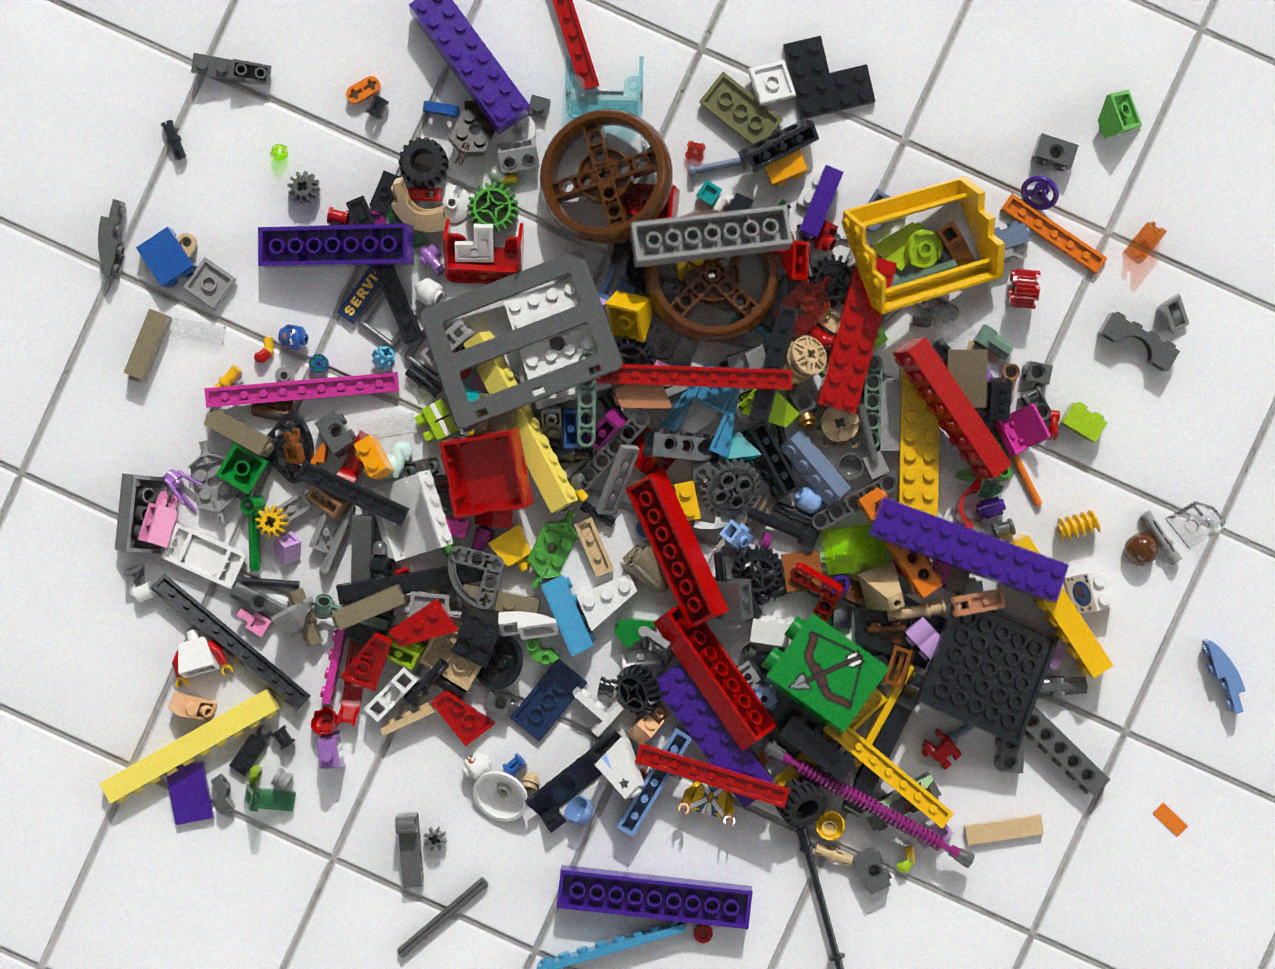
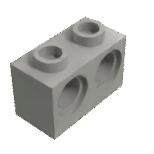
M535 138L497 144V153L502 173L511 174L520 170H533L540 167ZM526 154L532 155L530 157H525Z

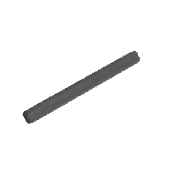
M481 877L397 949L398 954L401 957H405L483 891L488 886L487 880Z

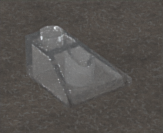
M1197 501L1188 504L1165 518L1189 549L1217 534L1226 523L1213 506Z

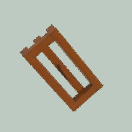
M897 645L894 646L884 683L901 689L904 688L915 651ZM899 651H901V656L896 668V672L893 681H891L890 679L897 660V656ZM906 653H907L908 655H907L906 662H905V665H904V668H903V671H902V675H901V678H900L899 683H897V682H898V679H899V675H900L901 669H902V666H903V662H904V659H905V656H906Z

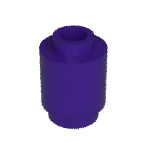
M998 496L982 500L979 504H976V510L980 519L985 518L986 520L1003 515V510H1006L1004 500L999 499Z

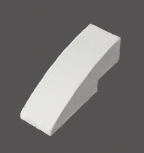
M499 612L498 625L502 636L520 634L521 640L559 635L556 619L530 612Z

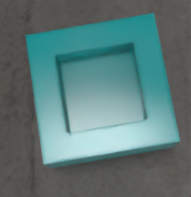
M706 179L696 197L712 207L722 189Z

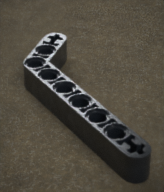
M915 672L906 682L872 744L888 759L912 710L920 703L916 701V697L924 676ZM862 763L851 786L858 789V791L860 790L862 794L865 793L866 796L869 795L871 797L880 777ZM843 800L842 810L856 817L862 815L864 810L861 807L858 808L852 802L849 803L848 800Z

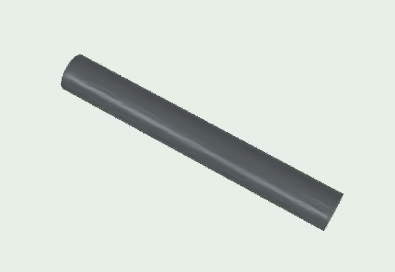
M865 404L858 405L857 408L871 462L878 461Z

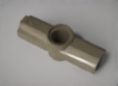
M303 588L286 594L291 606L299 604L302 600L306 599ZM312 607L307 625L302 628V635L307 647L324 641L316 623L317 617L314 615Z

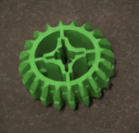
M487 182L485 183L486 189L484 190L481 185L478 186L481 192L477 193V191L473 190L472 193L476 197H469V201L473 202V204H467V208L473 210L467 214L468 216H474L470 220L471 223L493 224V232L496 228L497 233L500 234V227L507 231L508 228L505 224L514 225L510 219H517L513 212H519V208L513 206L518 204V200L512 201L516 195L514 193L508 195L511 191L509 187L503 191L504 184L501 183L499 188H497V183L493 182L492 188H490ZM492 193L504 196L507 202L495 201ZM487 195V203L478 209L480 200ZM491 200L495 207L498 205V208H495V216L491 210L488 211L491 208ZM508 208L505 218L499 221V213ZM479 215H491L493 223L483 221Z

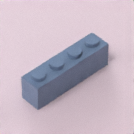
M802 429L779 447L828 507L851 488Z

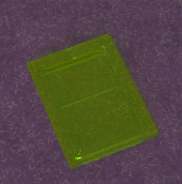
M871 524L821 530L827 576L864 572L888 563L883 542L867 536Z

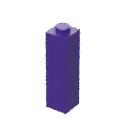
M825 165L798 230L799 233H802L801 236L803 238L812 240V238L816 239L844 173L843 171Z

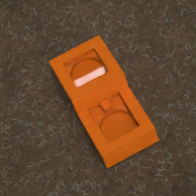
M322 443L317 449L310 463L319 466V462L327 463L329 446L326 443Z

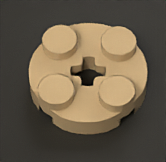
M827 408L821 416V429L824 435L832 441H847L854 437L858 431L859 416L857 413L852 415ZM843 418L845 426L837 428L835 419Z

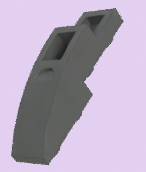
M194 53L191 73L210 76L219 80L269 85L272 66Z
M116 199L112 201L109 217H100L98 229V251L101 266L105 276L115 279V275L117 276L119 273V259L123 256L125 250L124 242L117 240V236L119 237L121 234V221L127 211L126 203Z

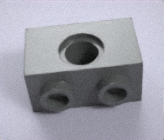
M1042 133L1038 136L1031 159L1036 160L1037 164H1050L1056 170L1065 171L1072 167L1079 145ZM1051 149H1055L1058 152V158H1053L1050 155Z
M333 410L315 422V425L332 453L340 458L355 448L354 444L356 443L355 439H357V436L352 429L348 430L345 425L348 422L343 414H338ZM341 429V434L335 437V432Z
M871 847L853 856V860L871 895L891 886L889 879L892 876L888 868H883L881 862L884 860L879 850L875 852L874 848ZM877 866L878 871L875 874H870L869 868Z

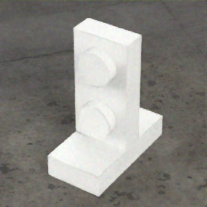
M577 686L573 691L574 697L599 717L590 727L597 737L602 734L624 709L622 704L616 699L606 709V706L599 700L595 702L591 698L592 694L585 688L581 690Z

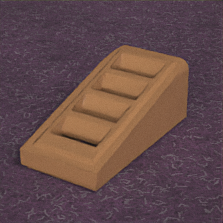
M311 485L306 496L334 520L344 514L349 502Z

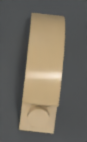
M396 178L392 184L393 186H391L393 196L397 198H394L391 205L400 220L405 224L414 226V229L418 231H443L446 219H448L445 207L440 206L426 209L416 205L409 196L404 178Z

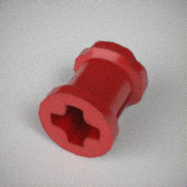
M330 207L327 214V224L348 225L350 218L349 210L339 211L335 210L334 207Z

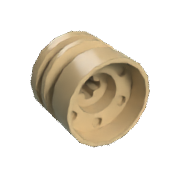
M802 336L789 344L783 370H793L792 384H800L823 371L827 362L824 347L816 338L811 336Z

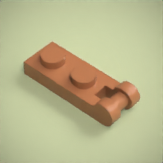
M1003 588L950 597V602L953 603L954 611H952L953 617L1006 607ZM965 601L966 609H962L961 602Z

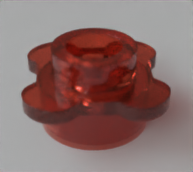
M689 141L685 158L688 160L696 159L698 162H701L704 158L705 144Z

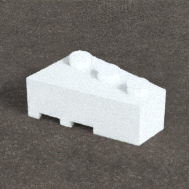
M630 573L577 594V599L591 631L637 592V587Z

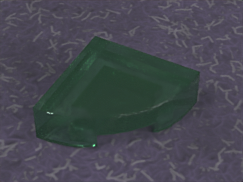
M986 479L978 497H994L1003 490L1004 486Z

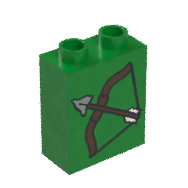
M812 613L807 621L797 616L784 634L792 640L786 650L782 652L774 647L762 664V667L769 671L765 681L841 736L887 673L889 667Z

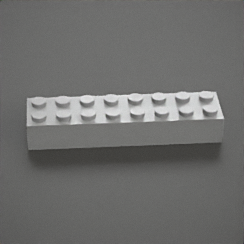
M787 205L634 222L630 226L635 267L789 250L793 244Z

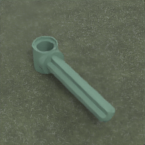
M951 260L901 277L898 273L894 274L891 287L957 268V263L955 260Z
M319 594L315 599L314 615L319 619H327L333 615L332 612L342 606L335 605V601L330 595ZM375 616L359 622L381 630H386L388 627V620Z

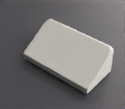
M641 649L621 651L623 669L634 664L648 667V671L662 668L661 662L657 661L650 652L644 653Z

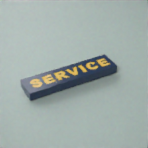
M373 266L367 269L337 311L338 314L354 324L381 286Z

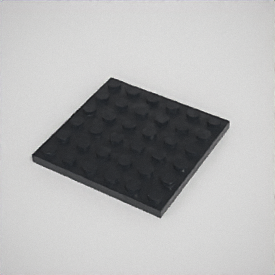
M957 592L955 596H961L966 594L962 592ZM965 601L961 602L962 609H966ZM952 603L916 701L1020 746L1059 637L999 609L953 617L952 611H954Z

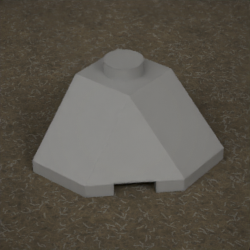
M312 596L271 617L272 621L285 636L292 635V637H295L303 632L302 628L307 625L313 604Z

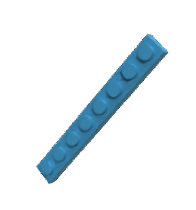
M669 921L667 925L663 926L656 924L651 926L650 930H636L631 933L632 935L626 937L619 935L614 937L612 941H599L595 943V946L589 948L582 946L572 953L565 951L552 959L551 957H545L540 959L537 969H561L686 932L685 922Z

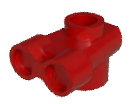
M824 221L818 237L813 239L815 243L814 248L830 253L836 246L837 240L833 235L836 233L838 226Z

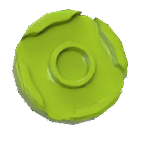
M922 229L914 232L906 242L905 254L907 260L917 268L926 269L932 267L941 257L942 241L936 233L930 230Z

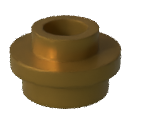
M804 413L798 417L797 423L803 429H810L817 422V419L813 416V413Z

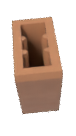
M624 385L614 390L616 395L613 396L617 407L621 406L623 410L673 409L664 386Z

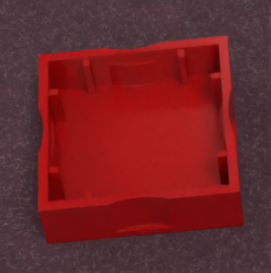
M519 427L450 438L439 442L444 470L449 481V494L454 518L480 515L489 511L501 512L527 508L534 504Z

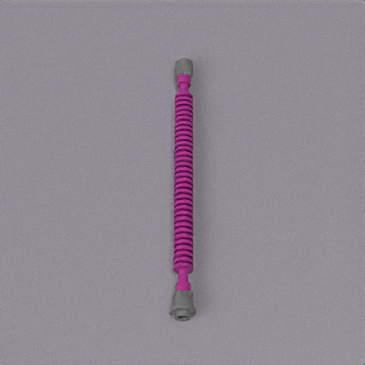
M774 740L765 745L763 753H765L764 758H770L785 765L793 766L796 768L797 774L800 773L804 778H809L810 781L813 780V783H817L819 786L822 785V788H826L831 793L835 792V795H839L840 798L848 800L849 803L852 802L853 805H856L858 808L861 807L862 810H865L867 813L869 812L871 815L874 814L876 818L878 817V819L887 822L889 825L891 824V826L898 830L900 829L905 834L913 836L914 839L930 846V848L936 851L940 849L946 851L949 856L964 867L969 868L973 863L975 854L958 848L955 845L951 846L945 843V838L940 837L939 834L932 832L930 829L927 830L923 825L914 822L912 819L910 820V818L901 815V813L890 807L888 808L887 805L880 803L878 800L875 801L869 795L862 794L860 790L858 791V789L849 786V784H845L843 781L840 782L831 774L827 775V772H823L822 769L816 766L814 767L813 764L810 765L804 759L798 761L792 758V755L777 745Z

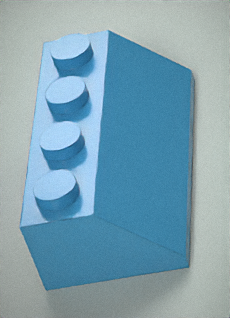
M563 574L542 583L541 588L572 657L594 646L593 641L596 638L593 631L588 630L585 624L587 620L584 613H581L578 608L580 603L577 595H573L570 588L573 585L570 578H565Z

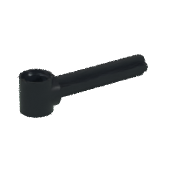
M753 507L747 513L749 519L795 537L799 544L814 549L821 533L806 525L802 528Z

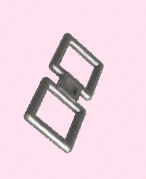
M381 289L358 320V326L393 350L400 341L405 343L400 330L390 340L367 323L384 298H386ZM413 309V312L417 319L419 314ZM423 329L424 337L406 344L410 348L405 353L404 360L439 384L442 382L440 374H436L413 357L427 338L425 329ZM459 345L454 352L464 350L465 348Z

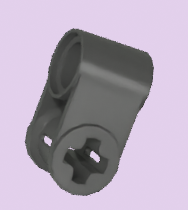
M1035 384L1033 388L1025 392H1019L1025 406L1034 404L1037 409H1044L1045 416L1042 418L1043 421L1050 417L1051 409L1038 384Z

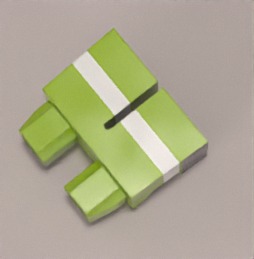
M443 398L422 409V412L415 417L419 427L426 423H429L431 427L430 430L423 433L427 442L440 441L460 431Z

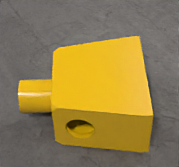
M521 524L488 543L508 567L516 563L521 572L531 567L525 557L530 554L531 547Z

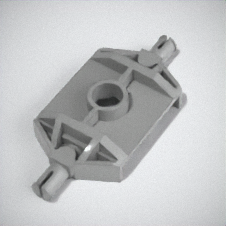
M207 441L199 442L201 455L188 466L191 470L192 478L203 484L202 487L194 484L199 504L197 507L214 512L217 524L226 523L223 511L237 499L234 486L216 476L226 457L212 454L209 452ZM212 477H216L219 481L216 488H212L209 484V480Z

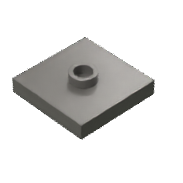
M204 257L183 289L216 311L237 279Z

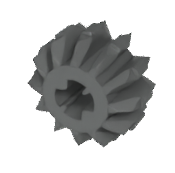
M304 171L303 175L296 172V179L292 176L290 177L293 184H287L289 188H293L289 190L288 194L294 195L293 200H299L301 204L305 203V199L308 203H312L311 196L317 199L318 196L314 192L321 190L319 187H316L320 183L319 180H314V174L308 176L307 171ZM302 184L308 187L306 191L300 188Z

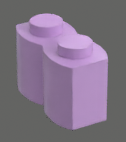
M920 617L905 631L907 634L905 639L912 646L916 644L921 649L918 653L925 660L928 658L931 660L940 635L923 617Z

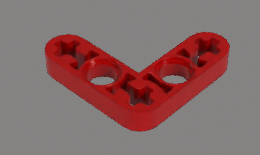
M798 562L791 569L790 576L794 581L821 595L812 613L817 617L819 613L823 614L821 619L827 623L843 594V587L838 582L810 566ZM812 579H818L821 585H815ZM822 602L829 603L831 608H825Z

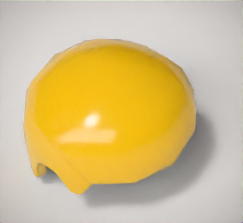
M825 811L819 817L820 819L816 821V832L820 838L826 841H835L842 836L845 830L844 819L835 811Z

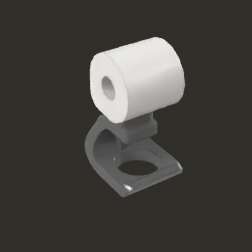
M144 564L137 565L124 572V576L128 577L131 575L135 578L133 582L136 586L133 587V593L138 602L155 597V593L150 589L152 586L151 582L144 580Z

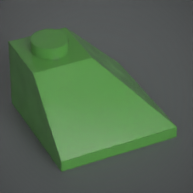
M1129 90L1111 93L1106 96L1098 118L1099 131L1104 139L1142 126Z

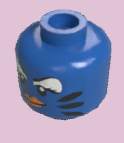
M292 324L285 325L278 334V341L283 348L296 351L301 350L304 345H307L309 339L302 326Z

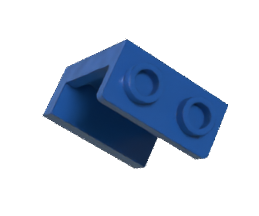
M168 226L136 247L162 287L172 288L178 284L180 278L192 275L194 269L197 268L176 238L174 230Z

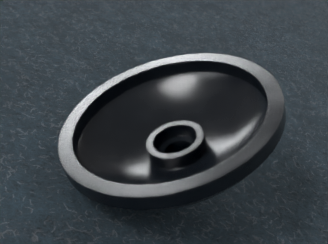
M501 635L488 667H482L476 677L483 686L489 689L500 690L509 687L517 680L523 666V653L518 641L511 635Z

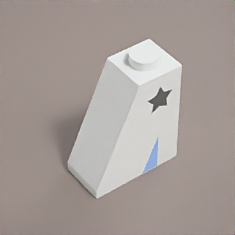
M628 737L620 738L595 766L625 799H634L642 792L641 788L645 784L638 763H635L636 757Z

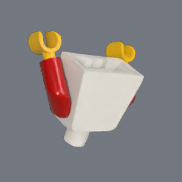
M198 630L187 632L188 641L178 645V650L172 661L175 677L178 678L175 683L177 688L181 687L180 681H183L185 687H187L190 682L189 677L220 669L221 665L223 667L221 672L224 676H227L226 667L230 668L232 673L234 671V666L227 663L228 660L222 649L215 642L209 641L205 637L199 638Z

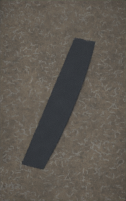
M859 632L855 641L892 656L895 645L906 648L892 641L864 632ZM901 651L898 653V659H900ZM914 652L911 664L925 669L929 659L925 660L919 653Z

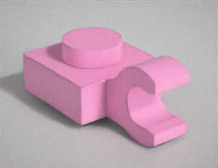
M242 608L237 614L238 617L248 622L245 628L260 637L264 635L272 622L270 618L258 611L251 614L248 610Z

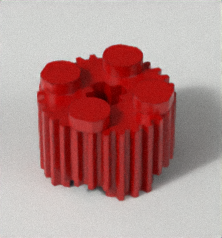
M1017 268L1016 270H1011L1010 282H1012V289H1008L1007 292L1009 305L1016 308H1036L1034 301H1038L1040 296L1039 282H1037V277H1041L1040 270Z

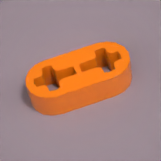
M374 76L366 77L350 86L346 91V97L352 104H360L379 93L381 84ZM370 81H372L373 83H377L374 85V90H372L371 88L364 90L365 88L369 87ZM354 90L357 93L363 91L358 94V99H355L354 97L351 98V96L353 95L352 92Z

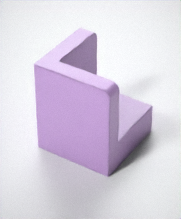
M292 531L275 537V556L283 565L300 559L301 541Z

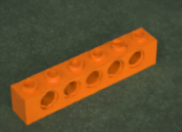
M878 487L856 501L870 524L875 515V505L879 503L881 498H888L883 489L880 490ZM883 542L920 599L943 585L940 574L931 568L930 564L932 563L929 558ZM909 553L914 554L916 557V561L913 564L907 560ZM920 569H923L927 574L925 580L920 579L918 576Z

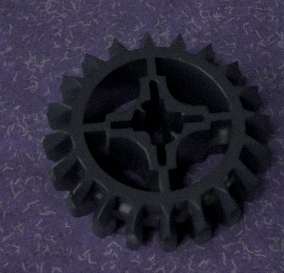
M831 255V261H829L828 257L825 256V263L818 260L817 264L820 267L813 266V270L816 273H814V280H809L808 284L815 285L810 288L811 292L817 291L813 296L814 298H817L819 295L822 297L819 303L826 299V304L829 306L831 301H833L834 307L838 306V301L843 306L846 293L840 296H830L829 294L834 288L847 291L848 286L842 280V274L846 271L849 279L851 277L854 263L849 267L847 265L850 261L849 258L842 262V255L838 257V261L835 255ZM828 266L840 267L836 273H829L823 270ZM838 273H840L837 277V282L839 283V285L835 284L829 289L832 282L830 277L832 276V278H834L838 275ZM819 275L827 282L825 291L820 287Z
M625 335V339H621L620 336L617 337L616 345L623 364L637 365L639 356L643 354L644 359L641 365H654L652 361L655 357L652 355V348H648V342H639L635 338L631 340L628 335ZM625 357H626V359H627V358H629V359L631 358V359H632V362H631V361L628 362V360L625 361Z
M755 545L754 549L748 546L747 552L741 550L740 555L735 556V561L732 562L733 578L750 579L752 593L757 591L759 595L760 591H764L767 594L768 589L774 590L775 585L779 586L780 580L783 578L784 567L782 566V560L778 559L779 555L777 553L773 554L772 548L766 551L765 546L761 549H758L757 545ZM751 561V564L747 566L746 569H743V567ZM769 571H772V573L764 579V576L766 574H769Z
M641 664L630 665L620 671L615 681L617 685L615 690L618 691L617 696L621 699L620 703L625 705L624 709H629V712L635 713L636 716H644L654 712L663 699L661 696L663 691L659 689L661 684L657 682V677L653 676V671H648V667H643Z

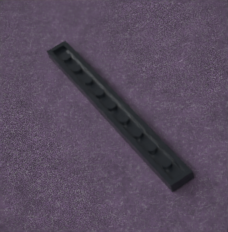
M163 574L151 586L150 589L296 711L310 698L311 695L166 574Z

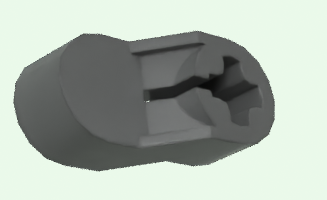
M219 774L211 780L214 789L217 791L215 804L223 814H227L235 808L232 799L228 795L231 784L223 774Z

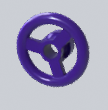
M1037 175L1029 177L1024 181L1021 187V196L1023 201L1034 209L1047 210L1057 203L1059 190L1051 179ZM1038 181L1033 190L1027 189L1029 184ZM1050 188L1053 191V198L1051 201L1047 198ZM1028 196H1035L1041 199L1043 204L1032 202Z

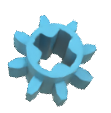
M379 346L378 350L374 349L371 355L373 357L372 363L378 369L388 370L390 366L393 367L396 361L394 359L395 353L387 346Z

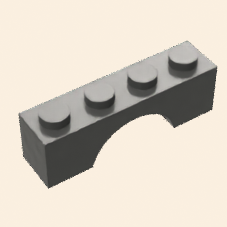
M1116 311V313L1108 314L1097 334L1113 343L1119 342L1125 337L1138 339L1147 350V363L1163 372L1169 371L1180 350L1176 349L1174 343L1167 340L1166 342L1159 339L1160 336L1153 331L1147 332L1143 330L1141 324L1135 321L1131 323L1120 312Z

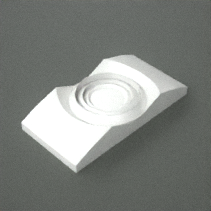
M176 523L168 546L165 548L161 558L232 589L247 554L198 530Z

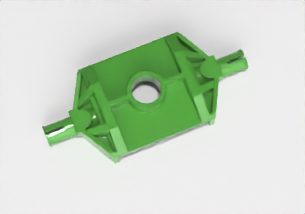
M568 510L564 520L545 522L527 558V562L533 568L536 575L531 586L539 589L543 579L562 575L560 571L576 539L580 540L571 526V521L576 514L575 512ZM554 543V550L552 552H548V545Z

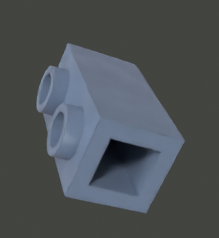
M1016 221L1007 224L1005 229L995 228L994 235L1005 243V250L1020 244L1028 243L1031 232L1029 227L1025 226V223L1019 224Z

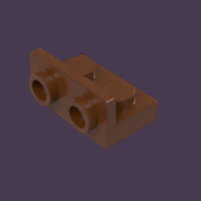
M891 621L889 625H882V622H872L870 626H865L867 634L906 647V625L901 624V621Z

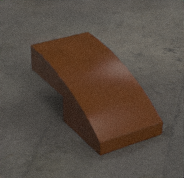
M858 562L850 579V586L842 600L858 607L862 606L864 597L858 574L873 569L872 567Z

